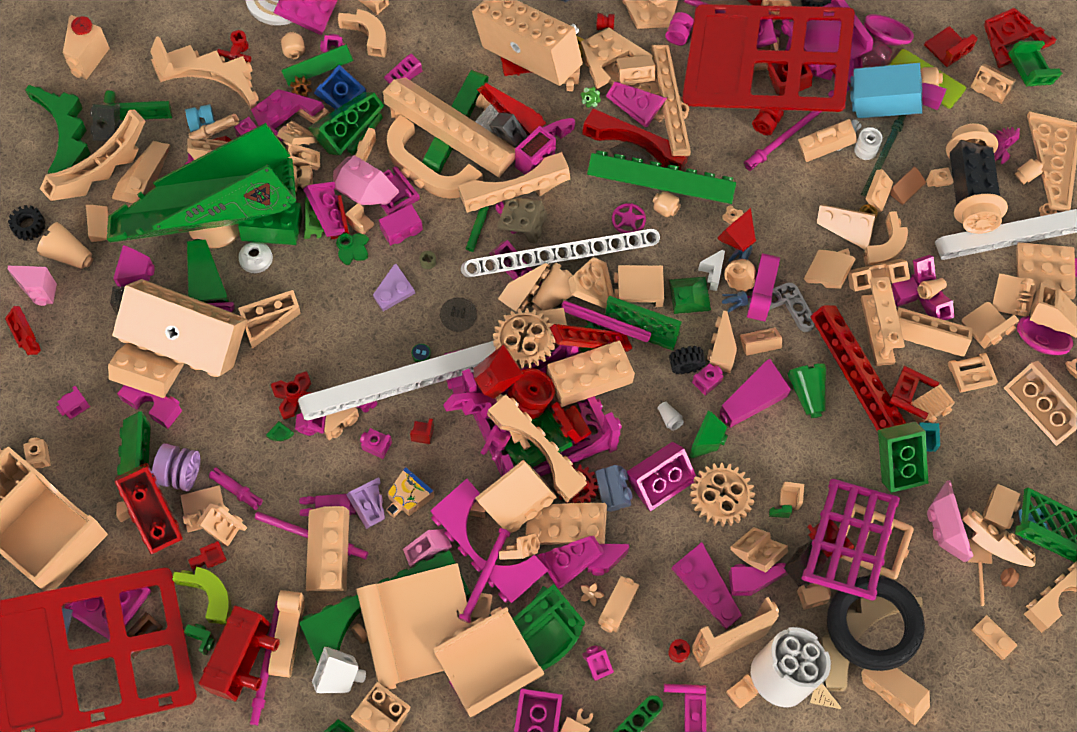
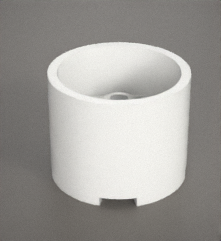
M790 627L778 633L754 657L751 664V678L756 690L765 700L776 706L792 707L802 702L826 680L831 668L830 656L816 640L818 638L816 635L802 628Z

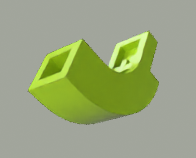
M196 567L195 575L187 570H181V573L174 572L172 580L176 585L199 588L207 593L209 603L205 616L206 620L209 623L226 625L227 618L230 617L232 612V605L229 593L221 580L212 572L200 567Z

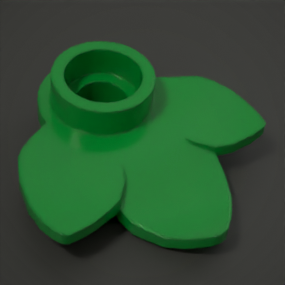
M347 233L341 234L337 238L336 244L339 249L338 257L342 263L350 265L353 259L359 261L368 259V251L364 245L368 243L369 238L361 233L352 236Z

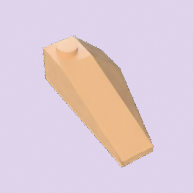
M152 141L118 181L112 199L135 203L140 199L137 195L138 193L142 192L145 195L155 187L153 182L159 177L171 145Z

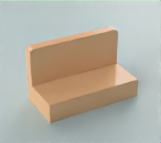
M651 55L617 59L620 83L632 84L655 81V65Z

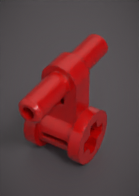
M236 30L230 35L231 42L233 43L231 50L218 49L217 52L220 57L229 58L230 61L243 56L245 62L250 63L251 56L241 54L249 48L246 34L241 30Z

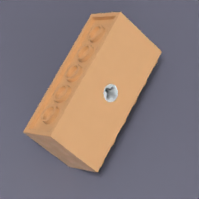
M484 0L472 11L482 46L485 49L559 86L583 64L576 37L579 28H576L575 24L568 25L518 0Z
M140 279L125 286L112 336L119 338L118 340L123 343L135 344L139 349L154 351L155 355L167 356L176 363H185L190 365L192 369L204 370L210 376L218 377L234 367L248 319Z

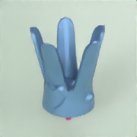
M752 246L744 252L737 249L728 261L731 262L738 254H740L738 260H748L752 253Z
M744 291L737 294H722L723 296H733L722 300V303L737 302L727 311L731 312L740 306L748 305V298L751 296H747Z

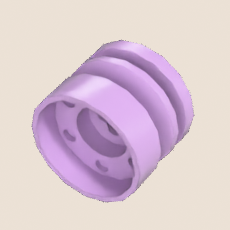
M163 444L156 454L152 467V473H154L158 485L169 487L172 484L174 489L190 491L199 471L200 453L196 450L190 451L187 448H183L180 451L178 446Z

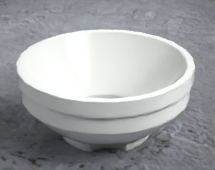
M261 242L247 243L241 248L238 256L240 266L249 273L265 271L273 260L270 248ZM250 250H259V254L257 256H249Z

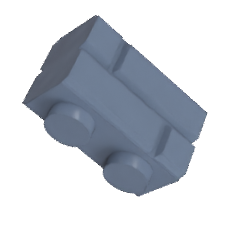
M618 465L597 470L595 473L601 501L607 504V511L612 512L631 506L632 492L626 483V480H628L627 471Z

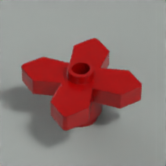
M307 371L297 374L294 381L286 383L280 380L271 384L274 396L284 399L279 406L284 420L295 416L298 406H300L298 403L300 397L311 394V392H307L312 384Z

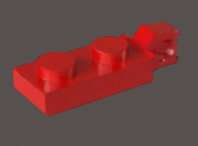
M13 306L5 320L19 348H23L27 355H38L41 349L39 343L35 341L36 337L20 306Z

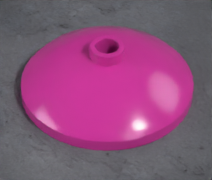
M871 14L866 16L864 20L868 32L882 45H906L911 43L914 38L913 32L906 25L890 17Z
M1030 316L1022 317L1017 324V331L1021 339L1037 352L1048 355H1063L1068 353L1073 347V340L1070 334L1055 331L1045 325H1038L1030 321Z

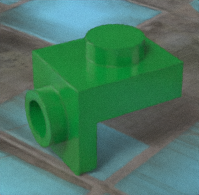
M195 623L192 626L187 624L184 632L188 637L202 641L199 651L202 655L206 656L208 651H211L214 647V635L207 631V628L203 625Z

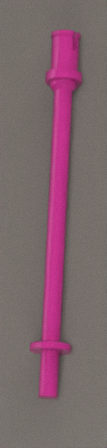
M834 90L828 93L829 98L833 97ZM811 111L763 150L757 149L754 155L744 161L745 168L751 171L759 163H764L769 153L823 111Z

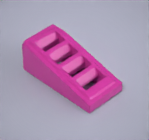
M411 53L384 76V79L389 84L394 80L393 76L397 79L407 78L411 80L422 72V64Z

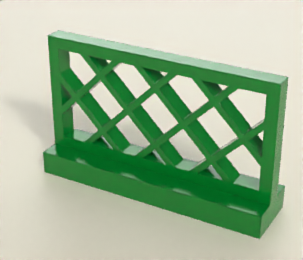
M612 296L608 297L606 316L651 332L648 342L672 351L674 350L680 335L679 331L682 321Z
M1029 487L1025 488L1021 525L1016 526L1015 534L1074 563L1077 561V541L1075 539L1077 534L1073 535L1068 527L1071 523L1077 533V511ZM1030 497L1035 499L1037 506H1033ZM1045 504L1051 507L1053 514L1050 515ZM1037 508H1040L1041 512L1045 517L1044 519L1041 520L1039 514L1036 511ZM1060 512H1064L1069 519L1067 523ZM1029 513L1032 514L1036 523L1028 521ZM1053 516H1056L1061 525L1060 527L1056 526L1052 519ZM1047 520L1052 531L1046 529L1044 521ZM1063 528L1068 539L1064 538L1059 531L1060 529Z

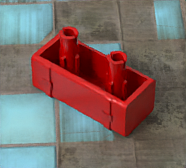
M148 463L115 477L114 482L119 490V494L123 498L128 508L129 516L133 523L136 524L150 554H154L183 539L178 521L174 518Z
M235 605L230 617L227 618V623L198 684L209 693L237 702L243 686L258 691L262 685L261 678L249 675L261 647L275 652L279 647L280 640L267 635L271 623L263 615Z

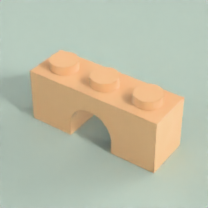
M904 259L852 269L847 275L849 287L855 292L871 288L870 278L889 277L890 283L910 279L908 263Z

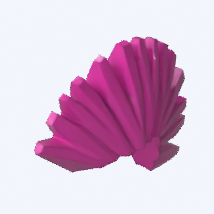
M1007 127V130L1002 128V131L996 130L997 134L992 133L998 140V148L994 153L995 161L1002 158L1001 164H1004L1010 158V154L1005 149L1019 139L1020 128H1017L1015 131L1014 127H1011V130Z

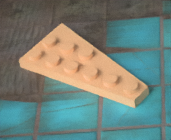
M1029 111L1027 114L1037 159L1043 165L1041 175L1049 208L1060 212L1069 211L1071 209L1077 164V122Z

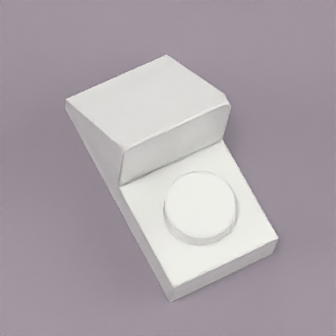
M724 250L704 259L699 264L698 271L709 273L707 283H711L709 290L717 291L725 255Z

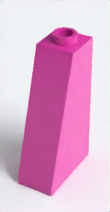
M771 359L766 360L721 406L719 416L724 424L727 423L730 428L788 397L791 389Z

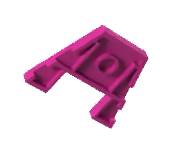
M277 89L252 108L251 111L259 126L267 123L277 136L278 132L275 128L300 109L313 117L324 108V105L321 101Z

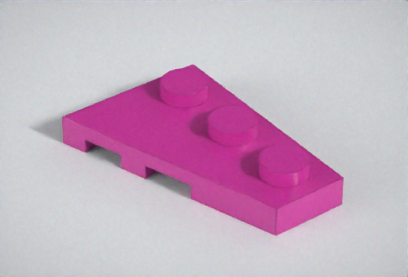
M335 182L307 185L303 190L326 236L341 235L345 229L341 212L337 207L339 202L338 196L334 193Z
M588 536L537 556L548 569V574L559 589L563 588L605 552L594 536Z

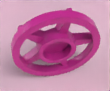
M633 203L618 206L612 214V224L622 234L641 231L646 223L644 211ZM623 208H629V211L625 213L620 212L619 210ZM632 208L638 210L641 215H635L632 212ZM616 214L622 217V222L619 225L615 222ZM643 219L642 225L637 229L635 226L636 220ZM624 225L631 226L633 231H626L621 229V227Z

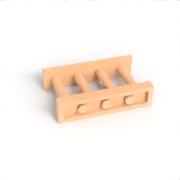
M889 277L870 278L869 281L873 295H863L861 303L875 366L893 365L896 362L893 348H903L905 344Z

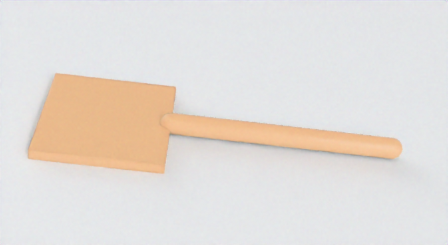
M968 539L973 553V557L968 562L978 563L980 605L984 606L982 563L992 564V553L981 547L974 540Z

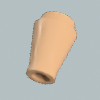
M943 278L923 281L917 287V291L921 298L931 299L942 289H945L947 284Z

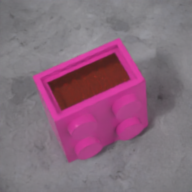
M539 126L515 148V168L525 175L537 167L545 157L554 155L556 138Z

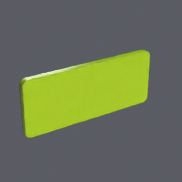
M902 49L888 65L920 63V69L923 67H934L906 49ZM943 73V82L939 86L947 90L941 104L947 108H952L966 91V87Z

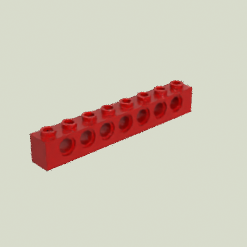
M836 305L820 307L810 318L876 430L906 424L897 407L889 403L890 395Z

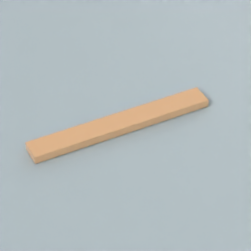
M652 45L651 53L655 65L660 96L667 98L662 108L672 156H690L691 150L669 45Z

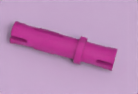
M217 467L210 472L209 478L234 494L237 500L240 502L244 501L254 510L261 506L263 499L250 492V488L247 486L243 487Z

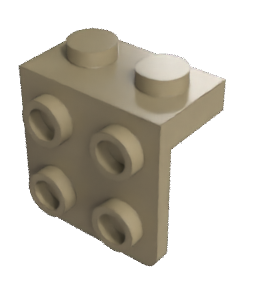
M506 199L498 222V228L500 230L525 233L528 241L536 244L538 237L542 234V225L547 219V211L542 201Z

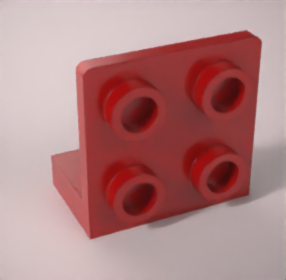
M948 26L927 40L924 46L946 67H949L970 53L978 38L974 34L961 38Z

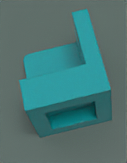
M920 422L919 425L926 431L927 451L936 452L940 447L939 423Z

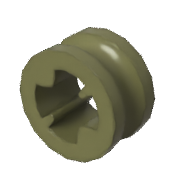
M431 251L421 253L419 257L421 267L432 269L436 265L435 254ZM426 257H428L429 259H431V262H430V263H428L427 261H425V258H426Z

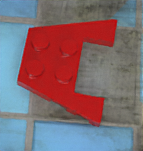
M1015 8L989 18L984 23L999 69L1012 63L1006 47L1032 36L1035 41H1044L1045 45L1041 48L1044 49L1055 44L1057 39L1054 36L1050 37L1045 34L1043 28L1034 26L1030 23L1032 20Z

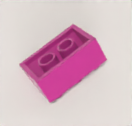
M673 441L627 471L628 481L632 489L650 512L693 484L694 478L697 477L685 449Z

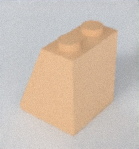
M70 15L63 55L71 69V73L75 77L88 79L110 48L102 28L92 24V29L89 33L85 35L75 34L72 31L71 23L77 17Z

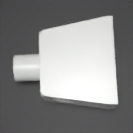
M324 647L312 684L316 693H348L353 682L363 683L365 681L366 671L358 669L355 657L329 647Z

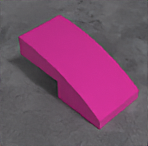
M573 118L562 119L543 127V129L552 136L557 135L562 139L575 129V120Z

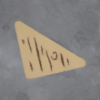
M823 684L813 691L810 703L841 709V706Z

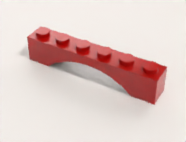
M596 109L591 110L583 125V135L597 141L618 140L637 145L653 155L661 163L662 167L668 168V165L679 166V170L682 171L688 161L689 156H672L668 139Z

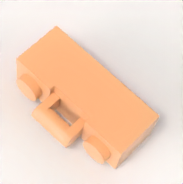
M850 119L802 137L798 139L805 161L809 162L857 143L852 123Z

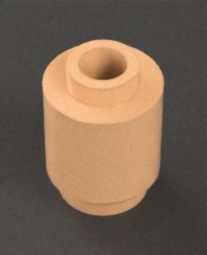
M1030 159L1018 168L1014 175L1023 185L1030 183L1043 172L1041 170L1043 165L1037 159Z

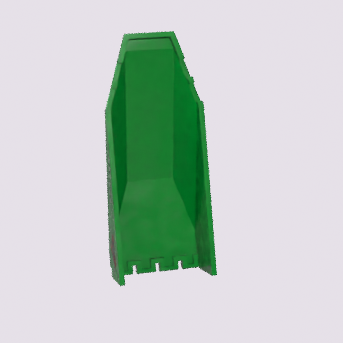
M264 123L154 181L155 188L145 195L142 192L138 193L139 200L129 207L125 203L108 216L107 240L111 243L230 226L282 212L296 202L293 159L288 158L290 153L267 123Z

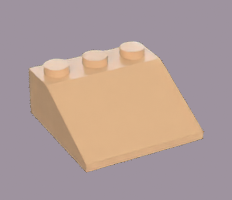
M126 343L115 353L108 364L109 380L164 398L185 363H176L172 361V358L158 356L154 354V351L142 350L137 348L135 344Z
M522 460L475 499L503 529L512 533L518 531L526 521L533 519L544 507L551 505L557 496L546 481Z

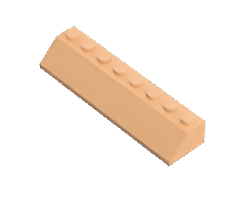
M394 79L383 91L384 104L500 178L515 160L514 146L409 79Z

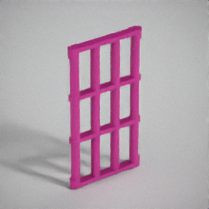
M830 479L828 485L829 492L824 509L820 513L821 519L815 539L811 543L812 550L807 567L803 571L802 580L873 601L876 599L877 583L881 567L885 563L884 555L889 536L892 534L891 526L900 498L840 480ZM838 489L849 491L843 515L831 512ZM857 494L869 497L863 520L851 517ZM877 499L889 502L883 526L871 523ZM829 519L841 523L835 545L823 541ZM849 525L861 528L855 550L843 547ZM869 531L881 534L876 556L863 553ZM820 549L833 552L826 578L813 575ZM841 555L853 558L846 584L834 581ZM861 561L873 564L867 590L855 587Z

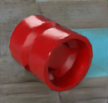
M760 109L752 122L753 128L765 136H770L782 119L784 111Z

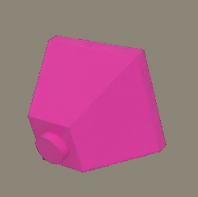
M123 245L113 278L121 294L123 295L125 286L140 279L149 281L150 276L154 275L155 266L150 257Z

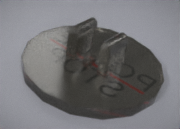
M465 298L450 299L443 304L440 310L442 324L454 332L468 330L477 319V310L474 304Z

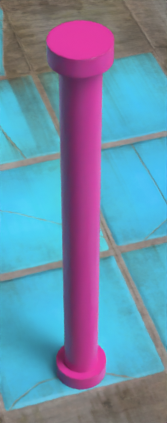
M503 528L499 529V536L464 612L458 617L466 623H470V616L499 556V551H501L506 538L510 537L511 533Z

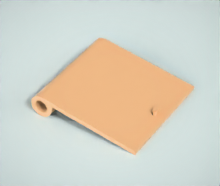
M458 563L356 589L378 683L388 690L397 688V683L444 671L433 651L436 648L435 644L444 638L447 641L455 637L454 633L461 628L467 630L473 627L472 619L470 623H466L458 618L460 614H463L467 605Z

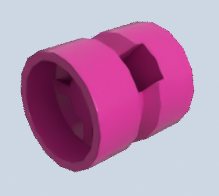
M683 12L675 13L665 34L667 41L678 46L685 45L693 27V18Z

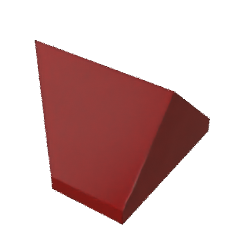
M751 208L728 226L717 237L718 240L743 252L756 241Z

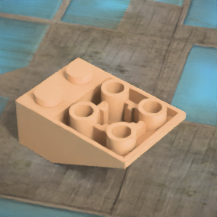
M1041 283L1033 297L1030 321L1077 338V306L1060 289Z

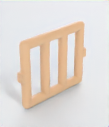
M855 503L851 517L853 518L855 512L865 515L866 507ZM874 511L871 523H873L874 519L884 523L886 515ZM893 518L891 529L895 527L904 531L892 569L890 570L882 566L880 574L891 579H897L903 560L908 556L909 550L907 548L914 528ZM847 556L841 557V559H844L852 563L853 558ZM865 561L860 563L861 567L872 571V563Z

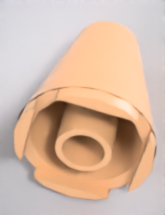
M58 222L53 223L47 229L50 233L47 236L43 235L38 244V254L46 258L80 269L88 268L93 262L92 253Z
M555 262L552 265L550 273H548L532 299L533 310L554 309L563 303L564 300L573 296L571 295L568 281L572 274L568 270L562 271L559 269L561 267L559 263Z

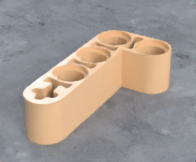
M280 590L277 602L279 616L274 638H278L280 644L275 652H271L268 669L269 675L289 678L292 675L296 654L294 649H297L301 627L299 622L302 621L305 598L301 592Z

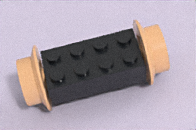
M975 123L963 125L953 132L952 139L946 145V154L951 161L956 199L954 216L957 221L963 224L966 231L982 234L991 232L1001 225L1002 217L1006 214L1008 205L1006 200L1000 197L994 157V153L998 148V140L992 133H989L984 125Z

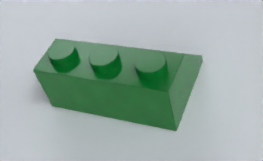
M141 411L124 419L123 427H120L119 434L122 439V445L118 447V454L121 457L120 464L117 465L118 476L145 463L149 465L151 425Z

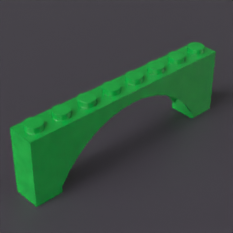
M450 550L447 552L441 551L435 554L433 559L428 561L422 560L415 565L416 567L409 570L403 569L397 573V576L391 579L384 578L378 584L456 564ZM461 575L466 599L469 600L471 593ZM358 594L353 597L351 595L341 599L340 603L334 606L333 604L327 605L322 608L321 612L315 615L313 613L308 614L299 622L317 664L324 647L340 651L343 638L349 626L361 612Z

